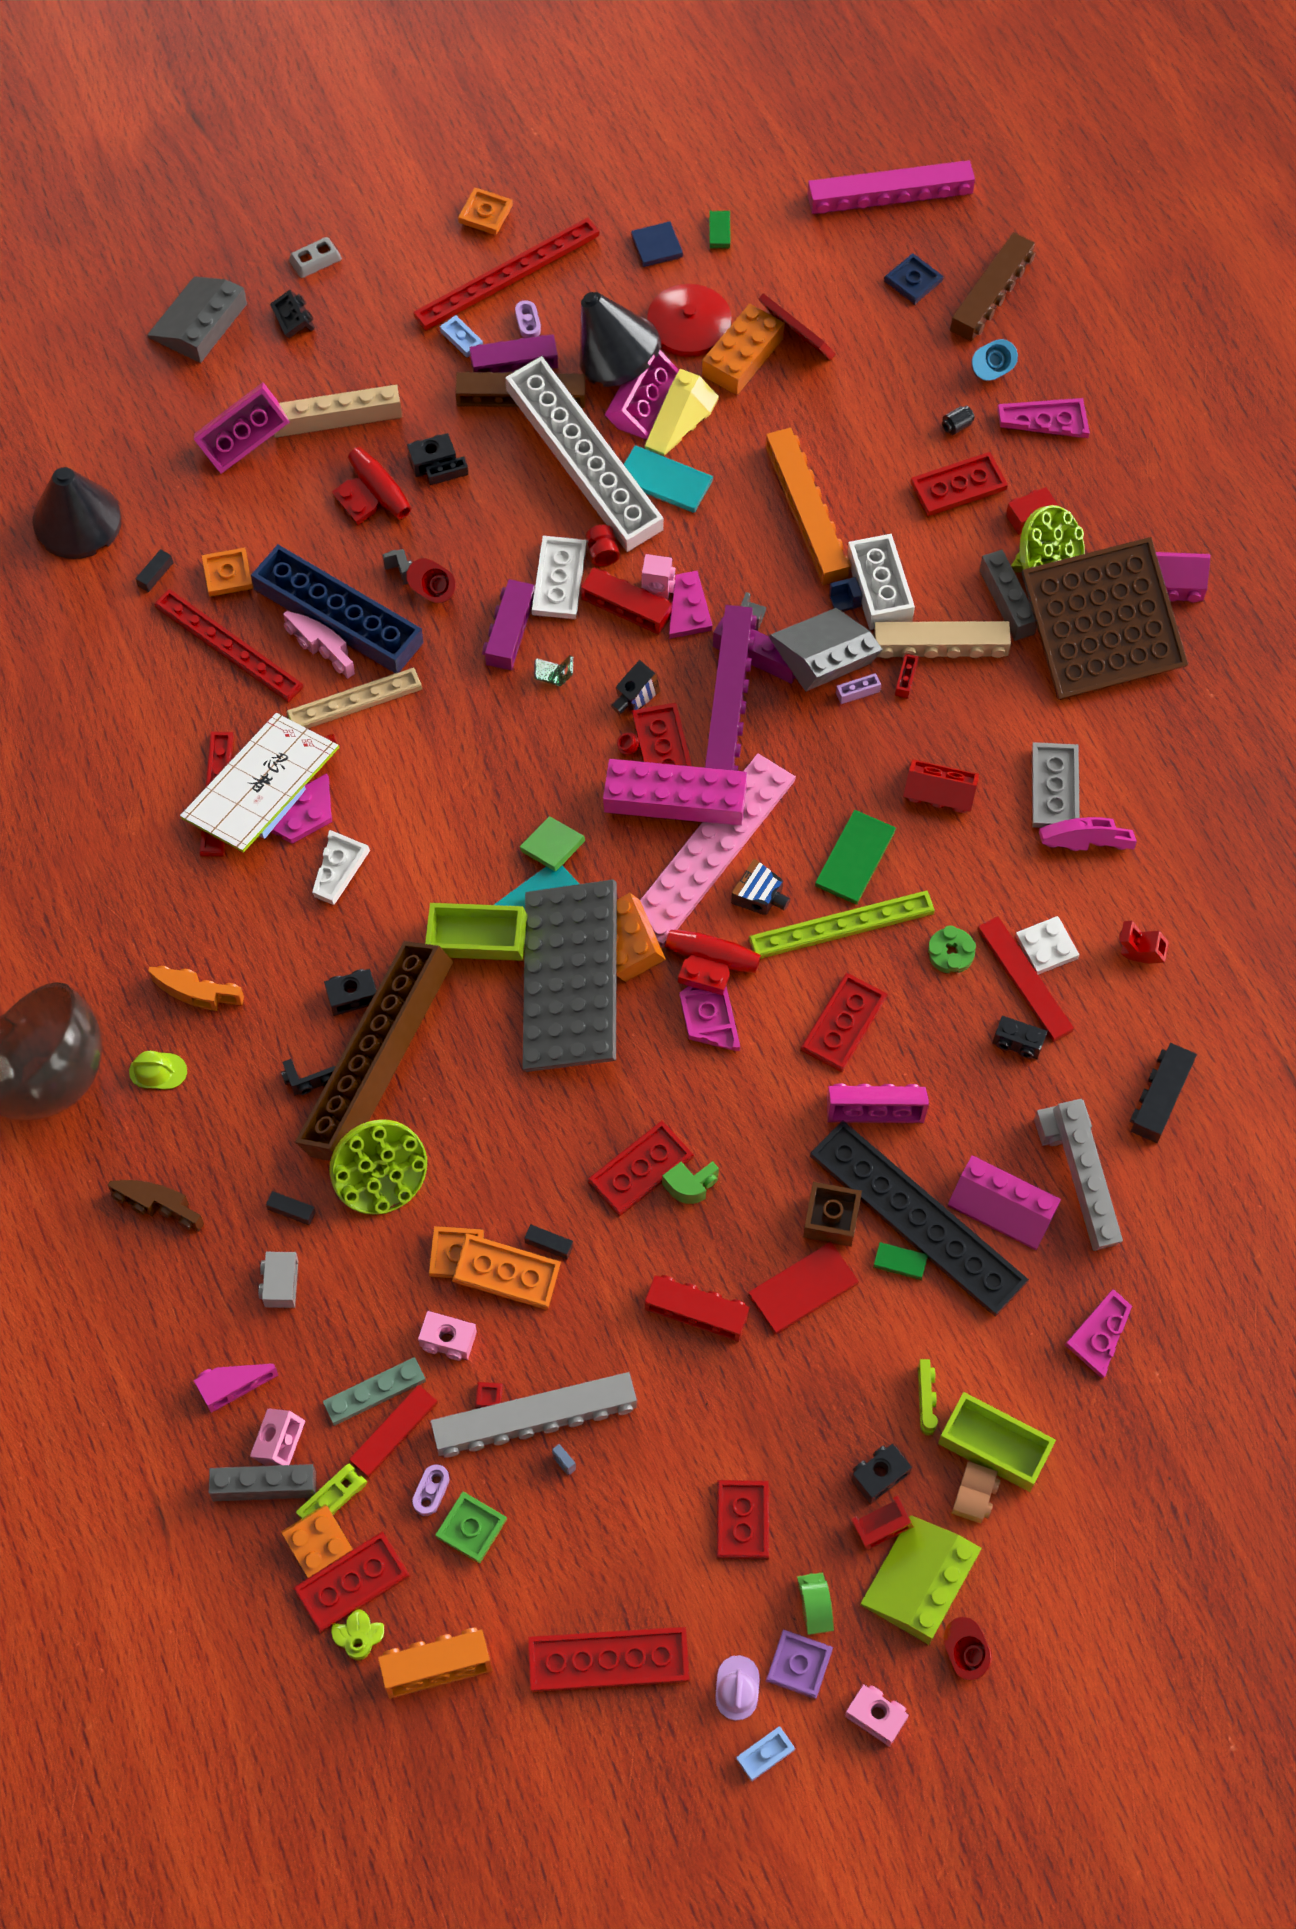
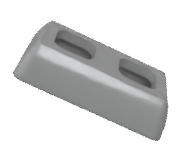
M328 237L292 252L289 256V262L300 278H304L342 259ZM327 244L331 250L320 254L317 249ZM307 253L311 255L312 259L304 263L298 258Z

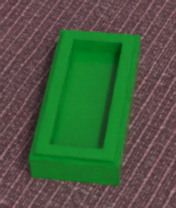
M709 211L710 248H730V211Z
M880 1242L873 1268L922 1280L927 1255Z

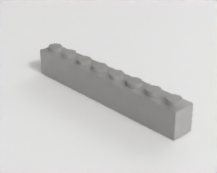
M630 1372L434 1419L431 1420L439 1456L453 1457L458 1455L459 1451L467 1449L469 1451H478L483 1449L484 1445L491 1443L502 1445L509 1442V1439L516 1437L527 1439L540 1431L551 1433L557 1431L561 1426L569 1425V1427H575L589 1419L600 1421L608 1418L610 1414H628L634 1408H637V1399Z

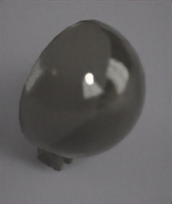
M55 982L41 986L24 996L4 1015L0 1016V1116L21 1121L38 1120L54 1116L74 1105L92 1085L102 1058L101 1031L90 1005L69 985Z

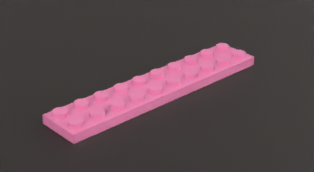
M757 754L744 770V772H747V789L742 826L702 822L640 900L662 948L666 944L670 929L678 930L795 782L796 776L762 755Z

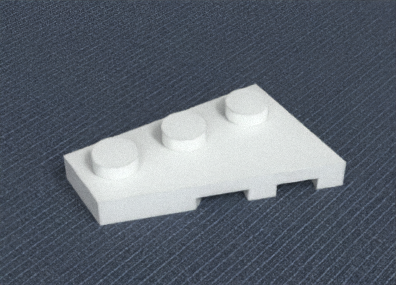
M329 830V840L327 848H324V859L321 868L318 870L313 894L316 898L335 905L370 852L368 845Z

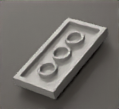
M1033 742L1032 827L1043 828L1060 821L1079 818L1078 745Z

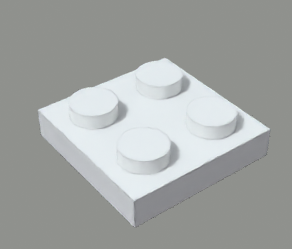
M1058 916L1016 932L1015 938L1038 975L1079 958V953Z

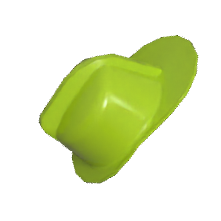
M150 1050L139 1054L131 1063L129 1074L132 1082L138 1087L173 1089L181 1085L185 1080L187 1065L178 1055Z

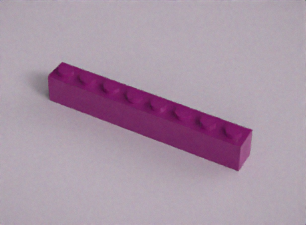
M725 606L705 768L738 771V766L735 765V757L740 758L741 744H737L738 736L743 735L744 722H740L741 714L745 715L746 701H743V693H748L749 679H745L746 671L750 672L752 661V658H748V652L753 650L754 637L750 636L751 629H756L757 616L753 615V607Z

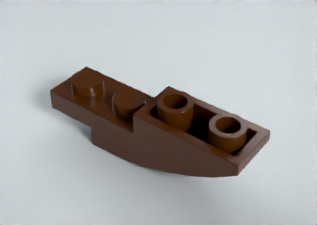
M117 1180L108 1183L113 1199L122 1204L124 1201L132 1205L131 1208L141 1215L146 1213L153 1216L158 1211L168 1219L173 1217L179 1220L178 1224L187 1230L193 1228L198 1232L204 1225L201 1215L187 1208L189 1203L186 1196L173 1189L137 1180Z

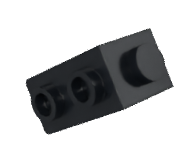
M292 1059L282 1062L284 1071H281V1075L285 1085L290 1084L294 1096L298 1094L305 1095L314 1088L326 1086L336 1066L299 1079Z

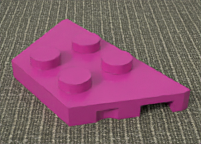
M327 774L305 785L306 790L272 829L271 833L280 835L284 840L293 844L332 822L329 777Z
M688 986L679 993L690 1040L733 1051H740L739 1038L727 987L723 996Z

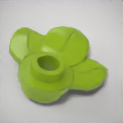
M361 1609L352 1612L346 1624H333L332 1637L335 1644L345 1648L347 1655L355 1660L366 1658L372 1646L380 1642L384 1635L383 1623L370 1624L368 1615ZM358 1643H362V1646L359 1648L353 1647Z

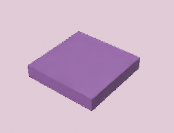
M783 1629L766 1681L816 1699L833 1647Z

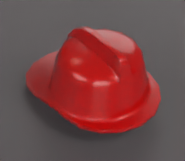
M419 558L408 567L406 573L407 581L415 592L435 603H443L453 596L456 589V580L448 569L428 558Z
M967 1617L953 1619L948 1623L943 1638L953 1668L957 1675L963 1679H979L990 1667L992 1660L991 1649L977 1622Z

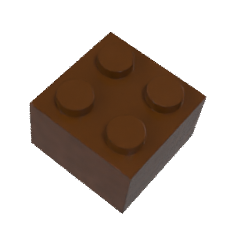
M813 1182L803 1238L852 1247L862 1191Z

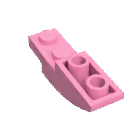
M289 611L284 613L285 629L290 635L294 634L303 649H308L312 654L319 651L325 659L329 658L332 661L334 669L339 674L343 673L347 678L355 674L353 662L347 656L346 642L338 634L307 616Z

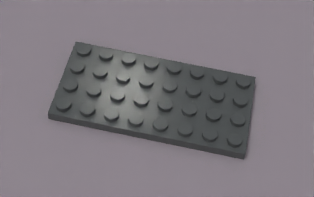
M612 879L525 892V912L528 917L524 952L523 1070L530 1072L616 1061L617 883Z

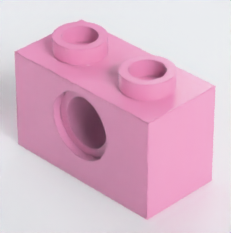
M646 554L642 569V588L657 597H664L668 600L669 593H674L675 587L674 577L676 568L672 567V558Z
M427 1311L418 1338L419 1345L423 1347L424 1351L436 1354L438 1351L447 1354L446 1356L453 1360H461V1358L468 1360L477 1333L476 1324ZM444 1334L454 1336L449 1342H444L440 1339Z
M267 1409L250 1457L265 1466L290 1465L305 1420L291 1411Z
M863 1684L846 1711L845 1717L890 1747L909 1715L905 1713V1707L898 1702L892 1701L890 1703L882 1697L883 1693L879 1689L871 1685L868 1688ZM875 1707L881 1708L885 1713V1717L880 1720L875 1719L871 1714V1709Z

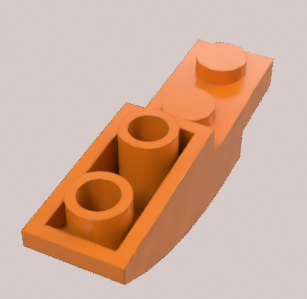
M166 966L149 967L150 977L159 988L187 1004L217 1011L219 1003L243 1004L244 995L242 988L236 984H215L209 980L199 982L196 972L189 969L173 970Z

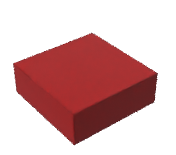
M478 1382L475 1409L502 1403L503 1384Z

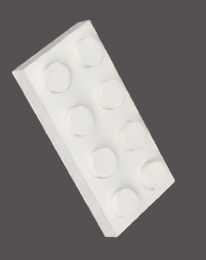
M543 536L532 615L576 619L587 540Z

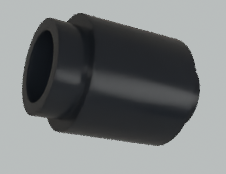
M960 406L944 415L942 418L944 431L955 435L970 426L975 420L972 409L969 406Z

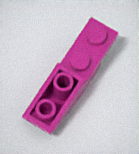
M1086 817L1069 819L1040 828L1039 831L1042 844L1049 847H1067L1073 851H1078L1079 849L1088 850L1089 843L1097 846H1114L1122 850L1126 848L1135 849L1137 843L1133 830L1116 828L1114 820L1111 818Z

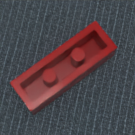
M905 653L895 696L909 698L919 656Z

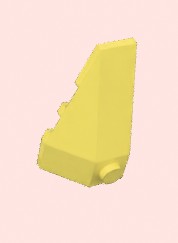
M682 369L679 370L647 439L645 449L665 456L682 440L686 433L690 430L693 431L703 418L706 419L711 414L719 396L700 376Z

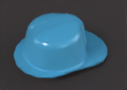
M995 340L979 348L972 357L973 371L983 380H994L1015 367L1018 360L1017 350L1008 340Z

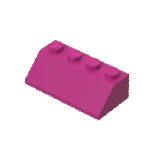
M661 350L657 357L653 355L648 361L650 367L635 379L621 384L605 413V416L619 430L644 439H648L671 384L679 372V369Z
M262 382L198 430L194 435V440L218 471L223 473L290 423L277 399Z
M1156 552L1169 600L1203 601L1208 586L1210 554Z
M841 1083L828 1086V1122H841L842 1120L845 1122L879 1123L925 1122L929 1106L926 1087H919L916 1084H909L905 1087H896L893 1084H884L882 1086H871L869 1084L847 1086Z
M972 1155L957 1183L948 1207L1037 1250L1058 1209L1061 1199Z

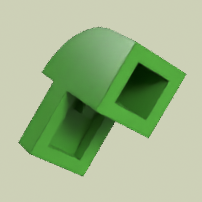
M712 1161L693 1175L680 1162L662 1176V1185L676 1200L687 1204L698 1203L706 1199L705 1187L708 1189L717 1182L719 1168Z
M823 1573L797 1576L803 1605V1618L808 1635L834 1631L830 1593Z

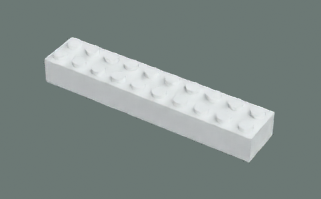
M542 356L506 377L507 392L606 525L613 528L615 537L626 552L663 531L664 518Z

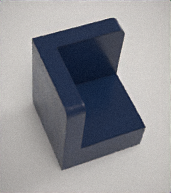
M856 577L830 584L829 598L833 608L844 612L861 607L862 593Z

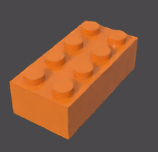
M749 303L702 360V376L738 395L784 339L785 322Z
M469 1628L461 1632L462 1635L459 1636L443 1635L435 1639L436 1642L433 1643L416 1642L409 1646L410 1649L399 1651L398 1648L383 1652L384 1656H380L378 1659L389 1699L491 1672L492 1667L483 1630L477 1631V1628Z

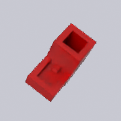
M1132 920L1123 922L1122 930L1119 933V940L1123 945L1121 954L1124 957L1147 964L1165 963L1169 942L1160 931L1142 932Z

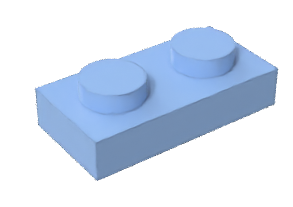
M454 316L440 326V332L466 357L470 356V346L483 344V341L457 316Z
M779 1726L737 1756L736 1760L752 1782L795 1751V1747Z

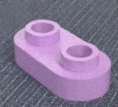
M531 301L519 302L515 307V315L521 336L524 338L538 337L541 333V324L535 304Z
M431 1465L425 1470L413 1497V1506L418 1514L429 1516L437 1511L449 1484V1474L445 1467ZM435 1476L441 1477V1481L437 1484L432 1482ZM424 1500L431 1501L428 1507H423L421 1504Z

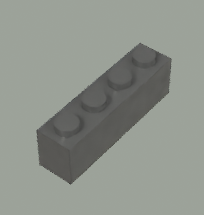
M1003 549L983 555L979 571L1004 621H1009L1010 633L1014 641L1035 635L1037 626L1030 602Z
M313 1464L210 1468L209 1495L213 1501L311 1498L316 1493V1470Z

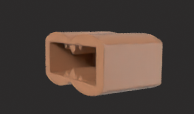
M968 1461L952 1514L978 1523H982L984 1517L989 1519L993 1504L989 1503L991 1493H997L1000 1479L996 1478L998 1471Z

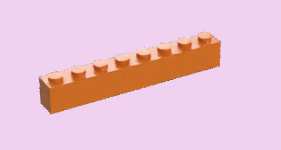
M791 428L766 434L765 447L822 585L848 579V571L851 569L849 557L844 556L843 543L841 539H837L835 524L828 517V507L821 501L820 488L814 484L813 471L811 469L808 470L807 458L805 453L800 450L798 436L793 434Z

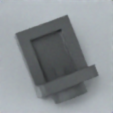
M404 549L392 550L383 554L384 568L387 570L398 567L403 585L408 584L406 573L412 561H407Z

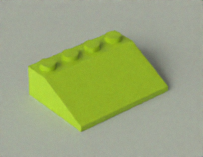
M910 1515L909 1518L914 1527L899 1534L860 1605L929 1645L982 1548L958 1534Z

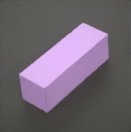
M875 673L837 685L836 695L840 703L844 704L880 692L881 683Z

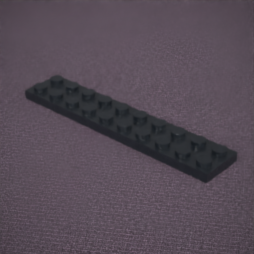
M842 1120L810 1153V1157L843 1186L862 1191L860 1200L918 1251L927 1255V1258L993 1316L996 1317L1028 1283L1029 1279L845 1121Z

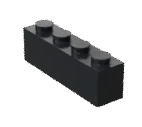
M1171 1042L1167 1050H1161L1156 1061L1161 1064L1158 1070L1153 1068L1147 1082L1152 1084L1149 1090L1144 1088L1139 1102L1143 1104L1140 1110L1135 1108L1129 1122L1134 1124L1130 1132L1158 1143L1197 1056L1196 1053Z

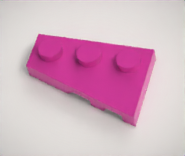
M698 571L677 574L669 639L712 631L713 625Z
M1114 1289L1107 1294L1064 1344L1102 1379L1106 1376L1108 1365L1116 1350V1344L1132 1308V1305Z

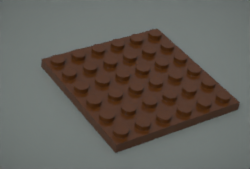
M1151 537L1021 571L1057 700L1188 666Z

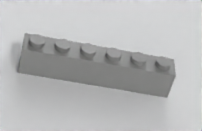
M1082 1098L1060 1103L1053 1109V1113L1092 1249L1096 1251L1116 1246L1123 1239Z

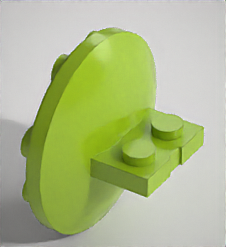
M1052 505L1038 508L1029 516L1023 527L1020 539V552L1016 555V559L1011 565L1012 569L1017 573L1024 569L1085 554L1083 529L1079 527L1072 514L1062 507Z
M373 1120L363 1123L349 1131L336 1146L330 1161L331 1183L342 1202L355 1211L365 1214H383L394 1211L409 1202L423 1184L427 1171L425 1148L418 1136L404 1124L392 1120Z

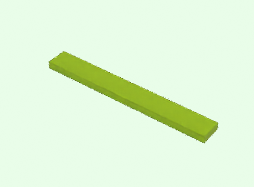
M927 890L749 936V942L752 951L760 954L762 959L932 915L935 909Z

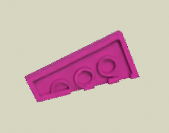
M1083 398L998 404L997 412L1000 427L1089 438L1090 432Z

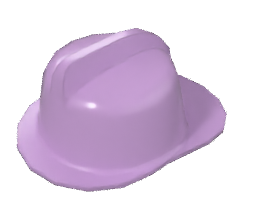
M740 1655L731 1656L721 1664L717 1674L716 1704L720 1712L732 1720L747 1718L757 1706L759 1670L749 1658Z

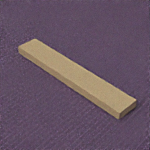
M411 668L287 710L286 712L289 720L308 729L422 690V685L415 668Z

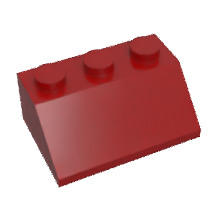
M912 759L903 797L908 798L909 801L914 803H921V801L929 802L931 806L937 808L951 807L959 813L971 812L979 774Z

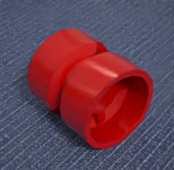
M597 525L587 531L586 539L594 565L600 567L609 566L619 560L620 553L611 526Z

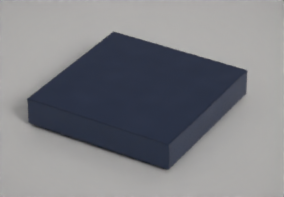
M671 221L631 231V237L643 267L683 257V251Z
M912 253L884 277V282L915 305L943 281L944 276Z

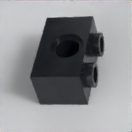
M448 433L407 444L408 458L415 477L426 475L425 467L456 459V452Z
M359 969L352 972V974L334 976L328 981H324L333 1016L368 1007L377 991L370 969ZM349 988L356 989V991L352 993L346 992Z
M893 1443L887 1448L885 1445L881 1446L873 1453V1459L867 1463L864 1460L853 1469L854 1473L851 1481L870 1504L911 1473L912 1466ZM882 1467L887 1474L882 1477L877 1476L873 1469Z

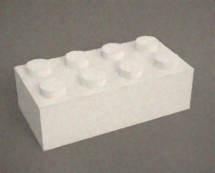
M892 534L849 542L847 556L851 563L853 578L856 577L862 593L861 604L869 630L874 629L875 622H912L915 606Z

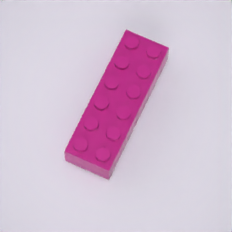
M609 759L603 797L604 812L742 826L747 789V772Z

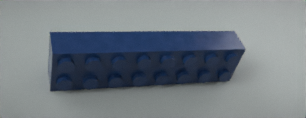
M279 544L275 546L251 574L255 591L293 613L307 616L322 623L338 634L346 642V645L395 674L403 669L424 643L422 628Z

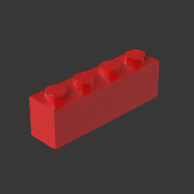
M593 567L581 586L582 600L658 635L672 614V603L666 598L657 597L646 589L633 586L628 581L618 579L604 570H598Z
M654 1275L645 1300V1310L738 1342L740 1341L749 1315V1307L743 1301L737 1299L730 1301L722 1298V1295L717 1292L708 1291L707 1293L698 1290L699 1288L693 1284L685 1283L683 1285L675 1282L672 1277Z

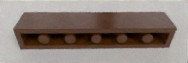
M1014 232L953 315L950 331L970 341H973L976 335L982 333L985 322L992 319L995 308L1002 305L1005 294L1012 291L1015 280L1022 277L1026 269L1025 266L1031 264L1036 255L1034 252L1035 242Z
M457 372V406L519 407L506 390V377L513 372ZM555 373L580 408H585V374Z

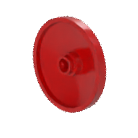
M680 284L662 291L654 298L648 309L647 320L657 329L661 337V348L678 356L696 357L708 354L731 326V311L725 299L716 291L698 284Z

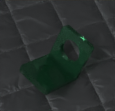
M571 655L560 665L538 658L534 661V678L536 680L562 686L573 675V656ZM568 665V670H567V673L565 674V669H566V666Z

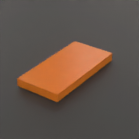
M466 1233L452 1282L548 1310L561 1262Z

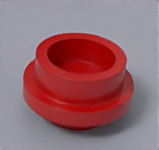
M633 733L621 734L617 740L618 750L624 755L633 754L639 747L638 737Z

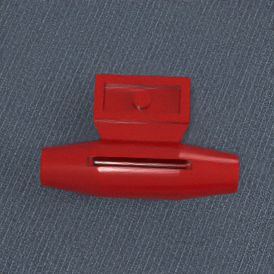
M361 447L354 448L348 454V460L358 478L348 479L334 489L332 494L357 525L372 516L379 504L398 519L407 517L412 508L399 485L370 454Z
M670 929L665 944L666 948L687 957L683 962L677 983L722 996L729 980V970L756 973L761 959L760 954L735 942L700 932Z

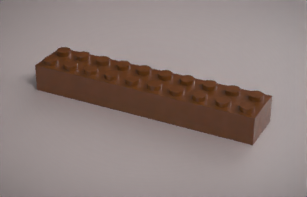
M407 941L402 943L295 1141L310 1157L331 1161L333 1152L340 1140L353 1128L369 1122L453 964V960L439 945Z

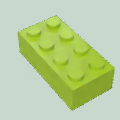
M430 903L425 944L439 945L450 958L523 961L528 916L523 906Z
M963 1392L941 1434L938 1444L975 1464L998 1471V1476L1031 1492L1056 1440Z

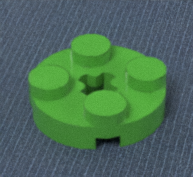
M951 925L946 926L944 929L937 931L930 939L928 946L930 962L936 969L944 973H950V971L963 972L970 967L974 960L976 944L967 932ZM947 947H955L958 953L955 954L952 952L951 954H948Z

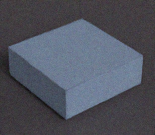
M558 1444L552 1449L553 1459L567 1475L573 1473L576 1470V1463L562 1446Z

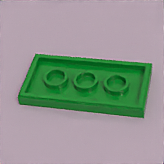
M854 809L816 880L815 887L857 905L893 838L896 827Z

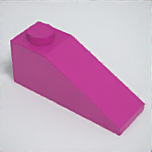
M274 1364L219 1367L201 1372L194 1382L212 1413L278 1376Z

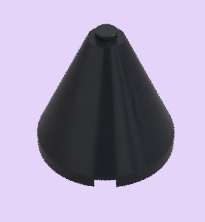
M598 292L587 293L581 301L580 368L583 374H585V378L594 385L595 382H599L604 387H613L627 383L645 372L650 367L648 361L653 355L657 357L661 348V337L655 326L648 320Z
M67 467L59 468L53 473L34 509L32 518L33 529L38 541L45 546L48 552L67 559L91 557L96 555V550L104 545L110 546L116 539L122 522L121 511L113 494L106 488Z

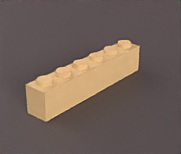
M397 385L279 403L290 423L276 432L274 436L281 437L402 418Z
M1009 621L875 622L873 632L874 638L883 649L877 657L882 658L904 657L905 653L927 658L948 656L950 658L959 656H971L973 658L993 656L1000 658L1009 655L1011 646Z

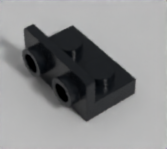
M289 289L270 303L284 334L288 338H291L304 327L309 328L311 331L315 329L312 323L314 318L305 309L304 305H306V302L300 294L296 295Z
M1002 1015L992 1044L997 1045L1002 1050L1018 1052L1025 1058L1038 1059L1047 1031Z

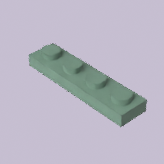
M414 1357L324 1400L323 1404L335 1426L426 1382V1379Z

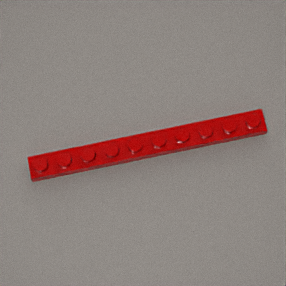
M587 217L414 311V318L427 331L599 237V230Z

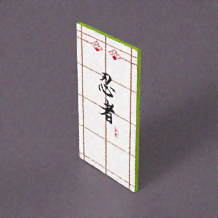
M275 713L188 806L180 817L244 853L339 749V745Z

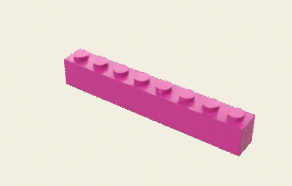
M970 160L811 180L808 181L807 196L812 214L843 211L846 209L972 194L975 177Z

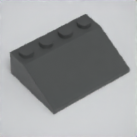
M194 276L147 336L201 363L247 305L245 290L243 287L226 279Z
M837 608L769 636L805 692L871 664L883 650L869 630Z

